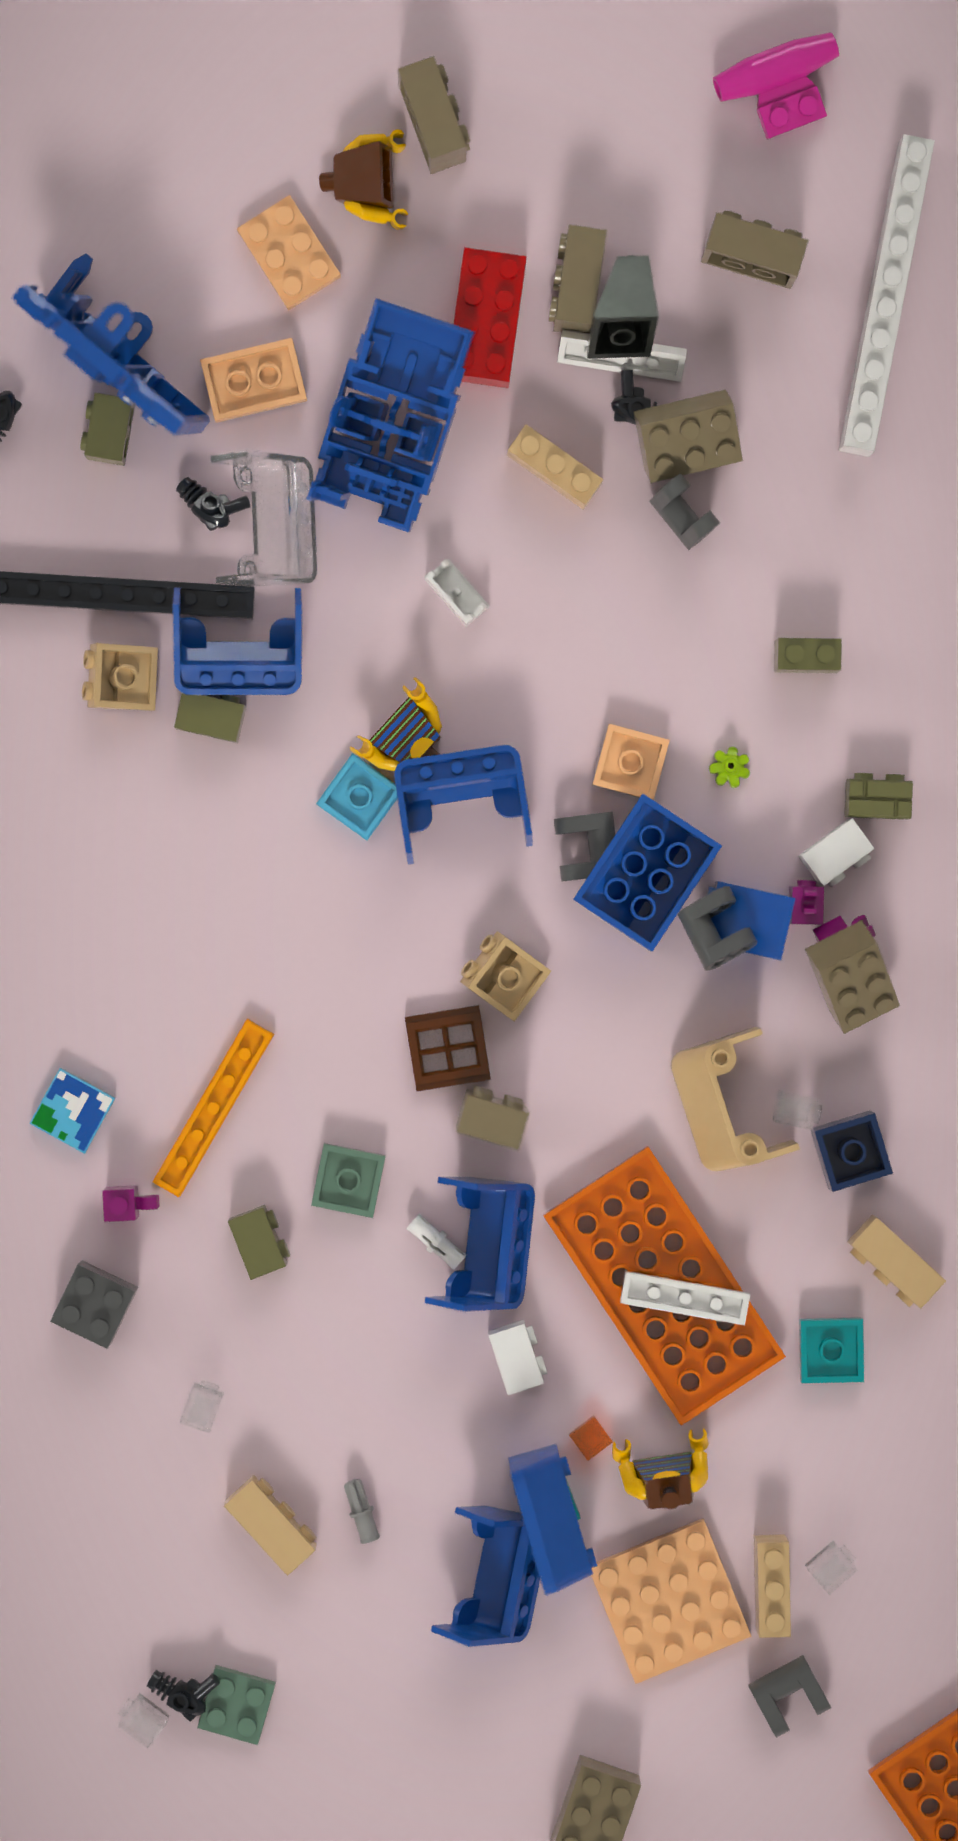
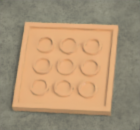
M703 1518L597 1562V1567L592 1568V1579L635 1684L752 1637Z

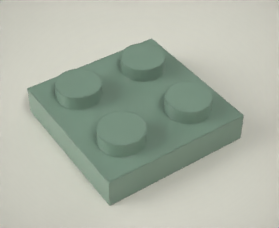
M324 1143L311 1206L373 1218L386 1155Z
M215 1665L213 1674L219 1678L220 1684L206 1696V1710L201 1715L197 1728L258 1745L276 1682Z

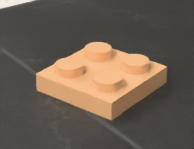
M608 724L592 785L639 798L642 794H645L654 800L670 740Z

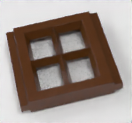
M479 1005L405 1017L417 1092L491 1080Z

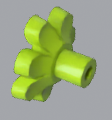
M729 747L727 754L721 750L716 751L714 758L718 762L709 765L710 773H718L715 782L720 786L729 781L731 788H737L740 785L739 777L747 779L750 776V771L744 767V765L749 763V757L746 754L737 756L738 749L736 747ZM728 764H732L733 768L730 769Z

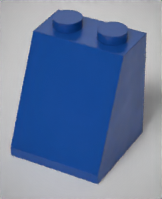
M715 881L714 887L709 886L706 895L719 888L729 886L737 900L733 906L711 918L721 939L723 940L742 929L751 928L758 943L745 953L782 960L795 898Z

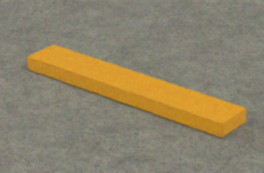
M248 1018L246 1019L152 1181L153 1183L180 1198L272 1040L274 1033Z

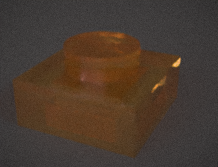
M594 1415L569 1433L570 1438L587 1460H590L613 1443L611 1437Z

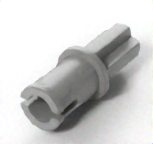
M355 1479L345 1483L344 1489L352 1511L349 1515L350 1518L355 1520L361 1544L379 1539L380 1534L377 1531L372 1515L374 1508L369 1506L362 1481Z

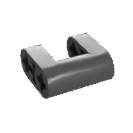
M680 473L663 486L649 502L684 546L690 550L720 524V521L712 511L707 512L699 519L681 496L691 485Z
M613 812L553 819L555 835L587 831L590 862L559 866L561 882L586 879L616 835Z
M729 886L709 893L677 914L706 971L722 966L750 950L758 943L751 928L742 929L723 940L721 939L711 918L737 902Z
M803 1655L748 1684L776 1738L790 1731L776 1702L803 1688L817 1715L831 1709L825 1694Z

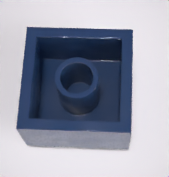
M869 1110L810 1128L827 1187L832 1192L893 1174L874 1112Z

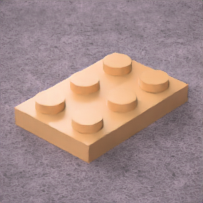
M290 195L237 228V232L288 311L341 277L340 272Z
M292 338L200 359L216 423L307 401Z

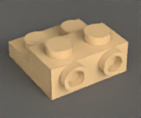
M105 643L90 644V650H85L83 657L84 668L89 669L88 682L84 681L82 686V699L88 701L87 707L155 711L158 648Z
M497 931L494 936L490 934L484 938L480 945L482 952L475 961L470 960L464 965L461 971L463 978L460 982L508 1018L515 1021L551 973V970Z

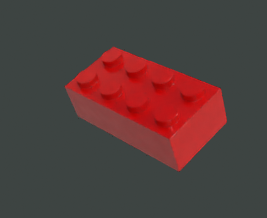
M464 247L453 324L475 331L465 365L463 366L465 372L462 382L509 388L527 256Z

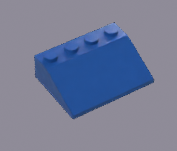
M642 794L573 900L647 950L653 952L722 845L645 794Z

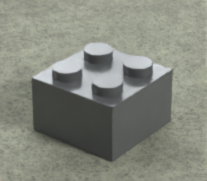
M81 1260L77 1264L50 1322L108 1349L138 1287Z

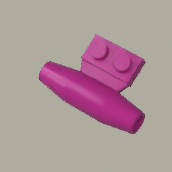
M831 32L794 39L743 59L713 77V85L721 102L758 95L756 110L766 139H770L827 116L818 87L807 75L839 57V48Z

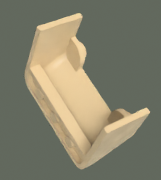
M753 1027L679 1051L672 1058L671 1070L700 1160L711 1171H722L753 1165L800 1150L798 1143L794 1140L766 1148L763 1139L757 1134L744 1133L735 1136L716 1077L728 1073L734 1068L736 1053L733 1044L763 1035L761 1028Z

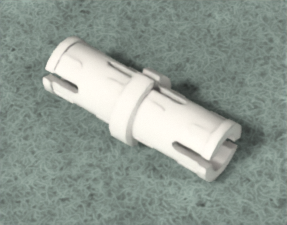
M420 1213L406 1228L427 1246V1251L430 1253L434 1252L453 1270L466 1256L465 1253L445 1237L447 1234L443 1230L439 1232Z

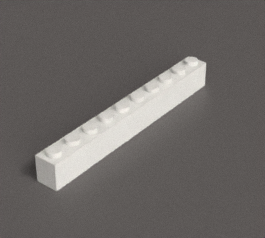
M904 134L898 143L839 451L870 457L875 451L935 140Z

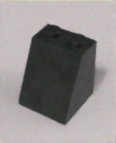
M617 256L594 312L587 350L588 359L650 357L659 316L649 256Z

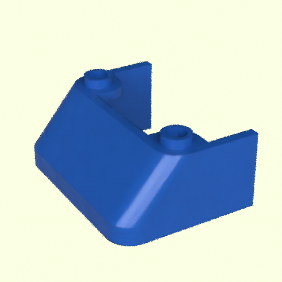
M174 587L173 650L174 683L176 688L187 695H290L296 692L302 682L301 588H295V618L276 620L270 628L269 642L206 641V628L200 620L196 618H181L180 587Z
M499 745L404 760L397 765L394 778L408 865L414 864L410 833L426 830L432 822L431 805L493 796L495 809L501 816L505 818L522 817L526 847L533 846V835L521 759L518 751L512 746Z
M438 1177V1183L457 1187L456 1197L458 1204L462 1208L471 1209L464 1270L453 1272L447 1279L445 1296L425 1297V1303L463 1312L517 1308L522 1303L525 1294L535 1203L533 1187L526 1183L494 1179Z
M557 1444L508 1457L513 1486L545 1596L559 1592L593 1575L592 1568L597 1567L593 1548L586 1549L565 1477L571 1475L566 1456L560 1458Z
M490 1506L456 1507L455 1514L472 1519L473 1533L485 1539L473 1598H465L455 1606L452 1624L432 1625L431 1632L468 1647L521 1642L525 1639L531 1627L540 1583V1576L522 1514Z

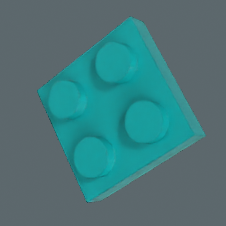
M862 1318L799 1319L801 1383L864 1382V1333Z

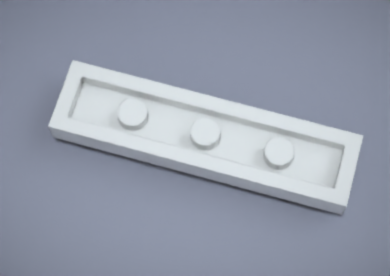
M562 329L557 363L614 372L633 370V375L678 382L682 380L687 349L653 344L650 357L588 359L587 350L590 334Z
M625 1271L620 1303L745 1325L750 1293Z

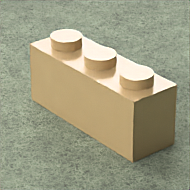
M527 424L507 451L508 457L583 510L604 480Z
M873 1214L847 1241L853 1247L850 1253L863 1265L869 1261L876 1268L873 1274L883 1284L887 1286L892 1282L899 1289L896 1295L909 1307L914 1303L921 1309L946 1282L944 1278Z
M253 1475L226 1499L224 1507L288 1576L316 1551L317 1544L314 1540L317 1538L307 1525L304 1524L301 1527L293 1518L295 1513L286 1502L282 1501L279 1503L272 1495L274 1490L265 1479L261 1478L258 1480Z
M785 1534L754 1535L755 1629L759 1638L791 1637L789 1541Z

